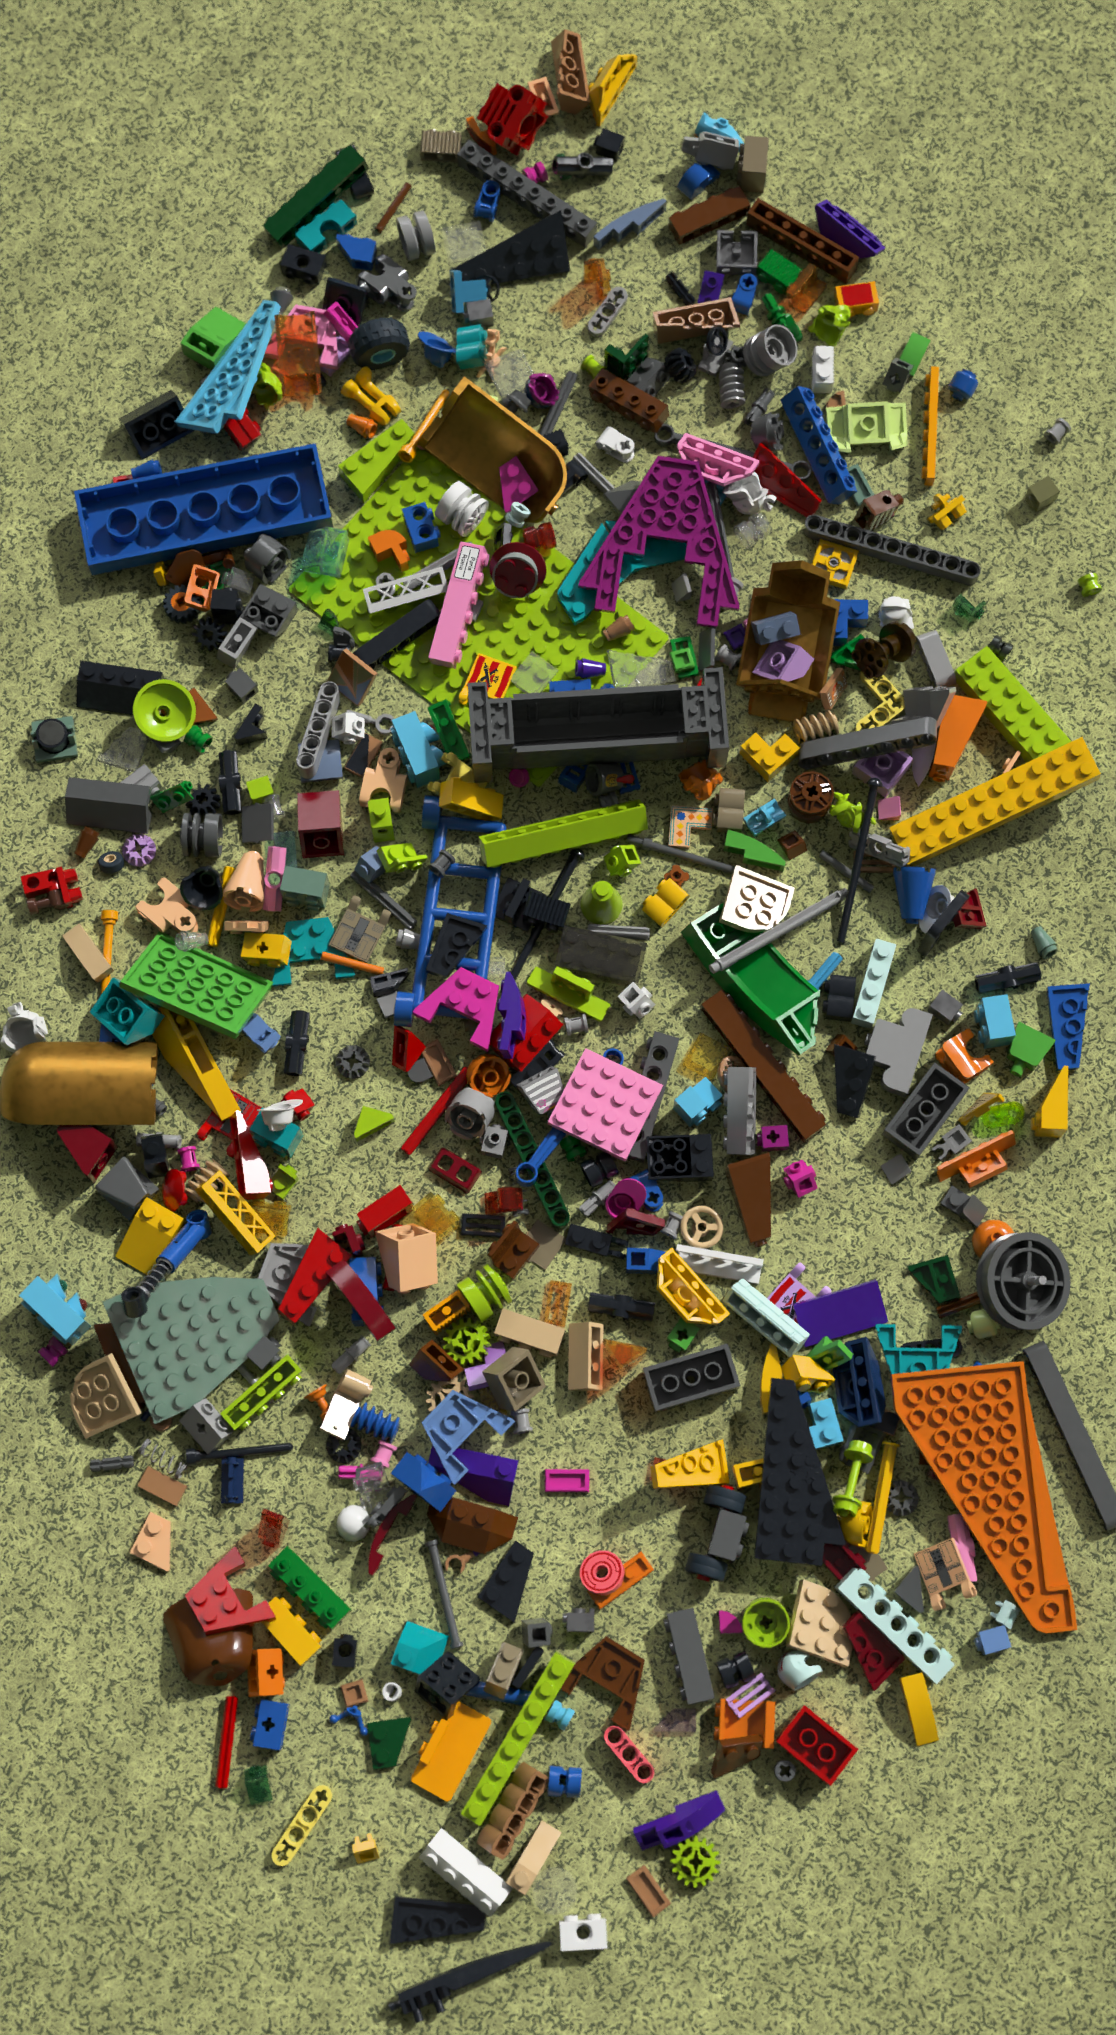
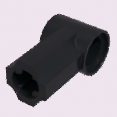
M571 460L566 464L567 481L560 497L572 487H578L577 484L582 480L585 481L588 477V473L575 460Z

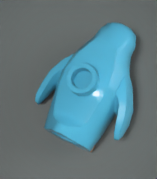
M703 113L696 127L694 137L698 138L699 134L705 131L738 139V152H740V143H744L726 119H712L706 113Z

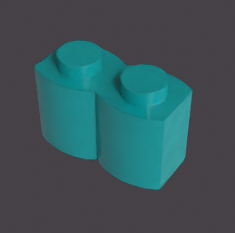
M481 324L457 329L456 362L461 370L484 366L485 359L488 358L487 349L484 344L488 334L486 330H483Z

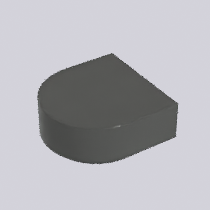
M424 1058L416 1061L408 1071L409 1079L417 1084L433 1078Z

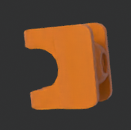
M966 1029L944 1042L942 1048L935 1053V1058L942 1068L964 1084L988 1069L994 1062L989 1055L974 1058L967 1052L966 1044L975 1036L970 1029Z

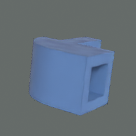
M256 1013L253 1014L242 1030V1033L264 1054L275 1047L281 1037Z

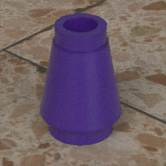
M584 658L576 660V677L583 679L601 675L605 676L606 663Z

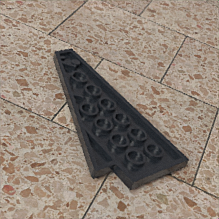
M771 1378L754 1559L822 1566L824 1543L845 1546V1539L837 1514L833 1511L834 1505L794 1380ZM810 1455L811 1460L815 1459V1465H819L816 1468L819 1474H814V1480L808 1479L807 1484L800 1476H794L795 1473L790 1472L793 1469L790 1463L798 1467L795 1471L803 1472L806 1479L808 1470L814 1468V1466L806 1465L805 1457Z

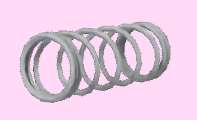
M146 1439L138 1451L143 1457L149 1455V1453L144 1455L147 1445L151 1444L150 1439ZM158 1445L154 1447V1450L151 1455V1462L157 1461V1459L152 1461V1457ZM166 1450L163 1451L162 1456H161V1459H160V1461H159V1467H160V1468H162V1467L165 1466V1465L160 1466V1464H161L162 1458H163V1456H164ZM172 1456V1457L170 1458V1463H169L168 1468H167V1472H168V1473H172V1472L174 1471V1470H172L171 1472H169V1467H170V1464H171V1462H172L174 1456ZM182 1461L179 1463L174 1476L177 1480L181 1478V1472L188 1467L186 1463L181 1466Z

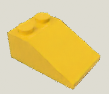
M1063 1066L1056 1075L1039 1109L1035 1113V1117L1031 1118V1130L1035 1131V1137L1061 1138L1068 1130V1066Z
M146 1197L135 1214L115 1257L147 1275L152 1270V1267L157 1264V1257L187 1222L184 1218Z

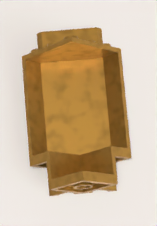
M803 560L772 563L768 587L753 588L736 685L743 687L744 691L750 693L748 703L749 715L790 722L798 719L801 723V718L806 717L808 702L821 699L820 691L827 681L840 607L839 601L827 597L830 581L829 571ZM790 611L795 613L800 635L782 640L802 647L814 658L804 677L785 681L782 679H766L753 674V670L770 643L760 645L755 642L751 622Z

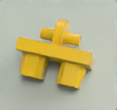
M937 493L933 497L935 503L931 507L933 510L940 509L927 520L931 524L935 522L941 530L947 528L952 524L946 515L951 511L955 519H958L967 512L962 504L965 500L964 497L960 495L958 498L955 497L947 503L950 499L949 494L942 496Z

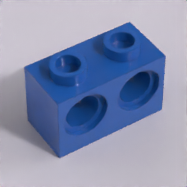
M425 502L403 508V519L415 553L438 547V538H441L438 526H433L432 520L435 519L432 509H428ZM417 516L424 517L422 520L414 519ZM423 534L430 535L428 538L420 537Z

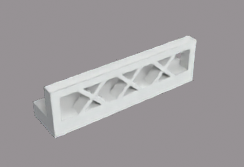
M438 567L364 588L363 593L368 613H373L447 592L448 585L443 567ZM439 572L442 583L431 585L427 582L431 574ZM427 575L425 580L419 578ZM412 579H418L423 582L419 590L412 591L407 588ZM407 581V583H406L405 586H403L402 584H400V583H402V582ZM397 584L403 590L400 595L393 597L387 592L391 585ZM387 587L385 592L381 588ZM378 590L383 593L380 601L371 603L368 592Z
M677 1244L676 1252L694 1273L736 1281L744 1279L748 1283L759 1284L764 1259Z

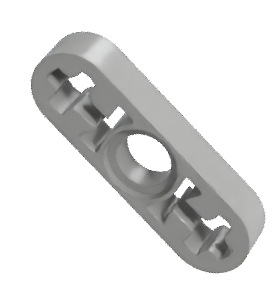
M613 288L590 319L588 332L591 336H603L622 310L628 296L624 288ZM622 294V299L619 298L616 301V305H614L615 295ZM604 309H611L613 314L607 317L602 314V311ZM601 319L600 329L593 330V325L597 326Z

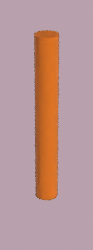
M322 952L320 960L381 975L384 972V968L327 952Z

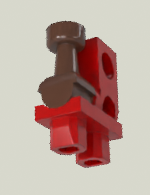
M61 866L56 869L20 876L24 893L27 897L30 915L38 914L39 909L50 907L55 910L68 909L73 907V903L83 900L80 887L70 890L68 888V884L78 882L75 869L63 870ZM47 893V897L44 899L36 901V899L34 898L38 895Z

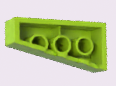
M403 419L396 422L338 465L339 475L364 504L372 493L377 490L382 481L393 471L398 462L401 461L398 456L399 450L403 445L409 444L415 435Z

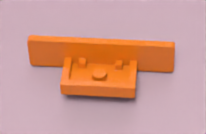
M1010 1130L1006 1133H1001L996 1138L983 1142L978 1147L968 1152H963L950 1161L943 1162L936 1168L939 1181L942 1182L959 1173L969 1188L1007 1170V1163L999 1153L1016 1145L1014 1132Z

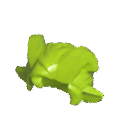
M825 305L820 307L817 317L814 319L813 324L808 327V331L815 333L819 340L834 347L839 342V339H841L846 327L850 324V321H847L851 317L849 307L847 305Z
M261 363L257 374L258 379L253 386L252 392L256 394L258 404L264 405L265 409L269 410L270 406H274V404L282 400V384L277 376L271 372L270 367L265 363Z
M834 792V797L837 801L836 805L830 806L829 813L831 816L836 815V818L843 827L853 828V832L860 833L864 816L862 804L858 802L855 806L846 801L850 795L849 793L843 795L839 792ZM872 816L871 824L876 825V821Z

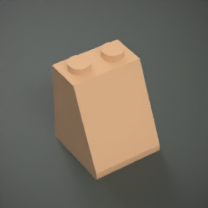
M414 1223L376 1231V1239L390 1288L397 1290L398 1293L406 1294L410 1293L412 1289H427L430 1287L429 1285L438 1284L436 1233Z

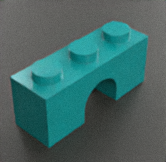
M340 199L337 203H332L321 215L315 216L308 225L301 227L295 234L296 242L303 249L321 253L327 248L326 238L322 235L323 232L328 229H334L341 235L346 234L358 225L356 214Z

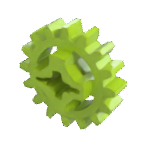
M468 1318L467 1323H465L463 1319H460L459 1325L452 1323L453 1330H446L449 1337H444L443 1340L448 1344L443 1346L445 1351H449L447 1354L457 1363L461 1361L463 1367H466L467 1362L474 1366L476 1359L480 1362L483 1361L481 1358L482 1354H489L485 1348L491 1347V1344L486 1341L491 1336L489 1333H486L488 1329L484 1325L481 1326L478 1320L473 1322L471 1318ZM469 1329L476 1330L478 1334H476V1332L471 1333ZM456 1351H463L465 1353V1356L456 1353Z
M694 1835L693 1841L687 1838L684 1845L681 1842L677 1843L680 1847L679 1850H672L676 1855V1858L670 1859V1862L676 1863V1866L672 1868V1872L678 1871L677 1879L685 1878L684 1885L686 1886L690 1881L693 1882L694 1888L697 1887L698 1882L706 1886L705 1880L707 1878L710 1881L714 1880L711 1876L712 1872H719L715 1868V1865L721 1864V1861L715 1859L719 1852H712L711 1849L714 1844L710 1843L707 1846V1838L705 1837L700 1842L697 1835ZM691 1846V1852L686 1857H681L683 1851ZM700 1846L708 1851L710 1857H704L700 1853ZM695 1850L698 1859L702 1860V1863L697 1865L696 1873L693 1864L689 1863V1859L694 1858ZM680 1865L687 1866L691 1870V1877L683 1872ZM710 1866L709 1870L703 1876L699 1877L700 1871L704 1867Z

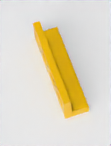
M220 1170L195 1189L196 1193L250 1256L258 1253L275 1237L274 1233ZM219 1178L223 1183V1192L215 1191L210 1184ZM227 1196H234L236 1198L237 1209L230 1208L227 1205ZM241 1212L248 1213L251 1216V1225L243 1224ZM255 1229H262L268 1237L260 1243L255 1238Z

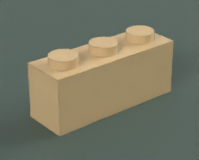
M502 1308L494 1336L498 1337L497 1341L510 1344V1341L519 1344L518 1348L528 1349L529 1351L533 1348L540 1351L539 1355L551 1358L552 1355L557 1356L565 1329Z
M594 1322L569 1324L568 1390L580 1392L603 1390V1324Z

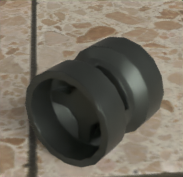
M996 635L988 647L1003 663L1014 645L1009 642H1003L1002 638Z

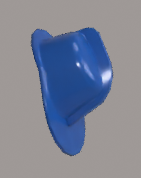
M425 331L418 333V338L424 343V357L430 360L436 367L442 368L445 363L449 362L452 353L456 352V349L446 340L433 333Z

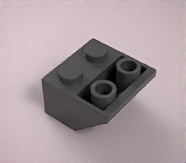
M260 584L240 617L258 629L277 637L287 630L298 612L295 601Z

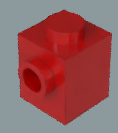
M303 1088L295 1092L294 1090L287 1092L280 1101L303 1100L302 1104L294 1107L292 1123L297 1120L301 1122L311 1115V1109L315 1106Z

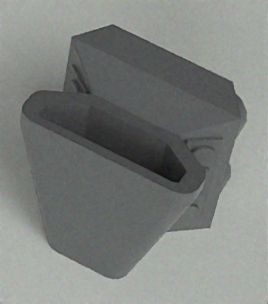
M122 1157L95 1186L98 1193L129 1221L134 1218L145 1198L152 1199L159 1190L126 1157Z

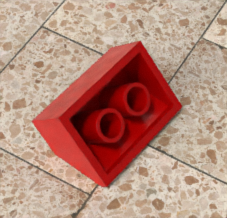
M528 994L523 996L526 1012L525 1040H516L513 1059H504L502 1053L498 1050V1039L502 1038L503 1033L502 1021L493 1029L490 1037L489 1046L512 1070L522 1071L563 1026L561 1021L549 1009Z

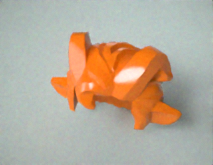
M706 759L702 762H697V764L683 770L678 775L684 784L683 788L686 791L689 790L694 794L695 798L702 801L707 800L712 795V791L716 788L717 784H721L723 781V777L716 769L706 768Z

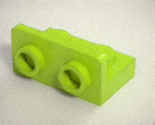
M411 842L382 846L376 851L386 873H401L409 869L415 871L423 866L422 863L428 859L426 854L417 856Z

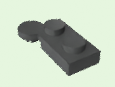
M401 1485L398 1488L394 1486L386 1494L388 1498L383 1505L379 1503L372 1510L371 1514L373 1516L366 1522L364 1527L368 1529L371 1526L374 1529L376 1526H379L408 1491Z

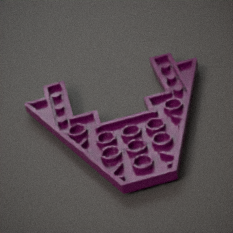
M657 456L579 581L578 588L597 591L594 611L615 614L623 554L644 557L646 537L687 543L684 563L704 566L696 625L717 628L720 609L739 611L740 605L699 462Z

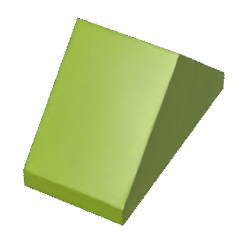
M363 1106L354 1132L356 1141L358 1142L394 1123L393 1115Z

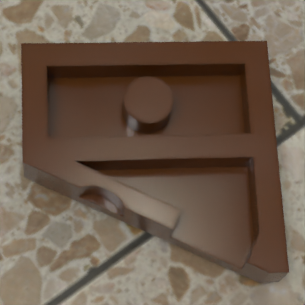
M761 1734L719 1740L711 1767L713 1778L724 1775L759 1758L764 1743Z

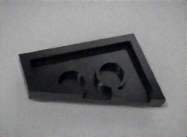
M447 913L427 965L426 973L447 979L487 930V925Z
M834 1044L837 1112L859 1118L876 1056Z
M516 1540L478 1596L479 1599L514 1623L534 1555L532 1551Z

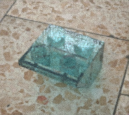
M332 527L309 531L300 570L341 578L349 543L348 531Z

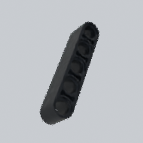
M428 599L359 647L353 654L369 667L375 669L438 624L441 612Z

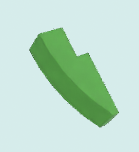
M731 830L727 831L724 851L744 855L742 862L744 864L784 872L786 862L768 846L742 833Z

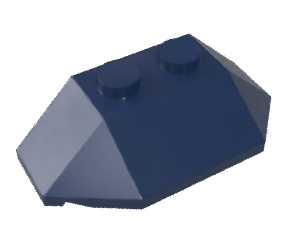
M867 1337L847 1341L844 1345L853 1353L852 1359L834 1367L832 1370L835 1379L838 1412L859 1428L881 1423L886 1402L878 1359Z

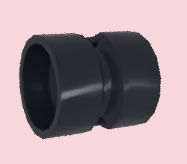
M604 1151L596 1155V1160L589 1158L579 1163L591 1188L602 1184L603 1178L609 1180L619 1175L611 1155Z
M745 1650L734 1654L731 1660L725 1658L715 1662L726 1690L737 1686L740 1680L745 1683L756 1678Z

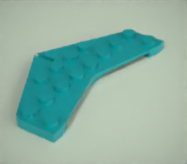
M605 521L609 532H611L617 521ZM601 523L558 589V601L574 626L583 622L595 608L597 591L578 588V584L609 535L603 523ZM646 537L644 557L623 554L619 585L629 575L640 569L685 560L687 543Z

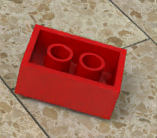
M805 1705L799 1708L775 1740L778 1745L828 1786L834 1783L859 1750Z

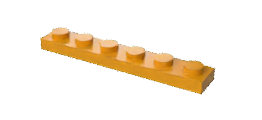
M931 366L929 374L925 375V386H928V392H925L924 404L928 405L923 415V423H927V429L923 430L922 440L926 442V448L922 449V460H925V466H922L921 479H925V486H933L935 480L939 367Z

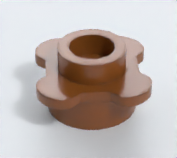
M673 865L672 870L669 873H665L664 879L667 881L670 878L681 887L684 881L689 880V874L683 872L679 865Z

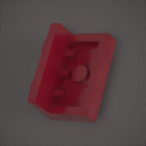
M343 1224L336 1227V1231L332 1232L335 1242L338 1243L348 1239L354 1257H363L362 1250L366 1248L360 1233L356 1235L352 1225Z
M846 1541L845 1546L824 1545L822 1563L839 1581L852 1568L857 1570L862 1568L864 1571L867 1569L864 1565L866 1563L865 1559L859 1553L854 1554L849 1549L851 1545Z

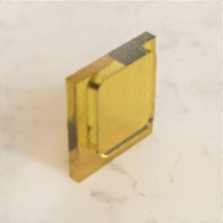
M700 1032L682 1066L704 1078L706 1077L712 1082L717 1074L719 1063L727 1056L730 1048Z

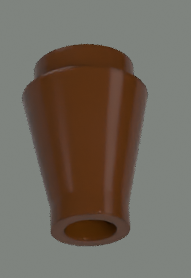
M84 826L83 830H80L74 854L85 859L98 842L100 833Z

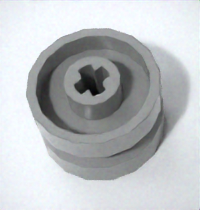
M423 210L413 213L412 223L406 215L396 218L398 234L408 261L419 259V247L425 256L436 253L433 232Z

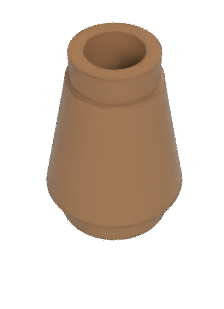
M625 615L615 620L603 633L609 642L631 634V631L635 628L629 617Z

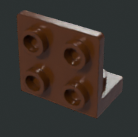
M515 1221L511 1225L507 1224L501 1232V1238L498 1242L494 1241L488 1249V1257L492 1264L512 1280L517 1277L540 1247L539 1243L521 1231L518 1223Z

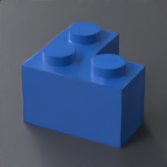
M834 599L840 602L833 646L842 647L846 644L848 627L866 628L868 622V600Z

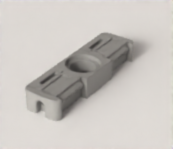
M853 830L850 831L849 836L852 839L849 840V847L857 849L860 833H855ZM868 834L864 853L903 867L909 863L910 848L892 843V840L880 835ZM876 842L881 844L882 852L876 848Z

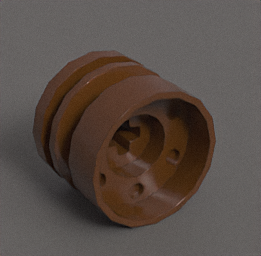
M814 771L798 775L791 784L787 800L788 810L791 815L799 822L807 824L817 823L824 819L829 813L834 796L833 785L830 780L823 774ZM811 792H813L814 795H812V797H809L808 795Z

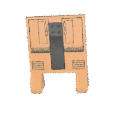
M954 1538L914 1553L934 1611L946 1608V1603L940 1593L960 1584L964 1598L968 1599L977 1595Z

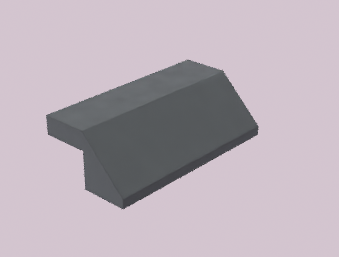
M69 777L65 794L66 824L148 834L152 817L151 812L148 810L152 789L150 786Z

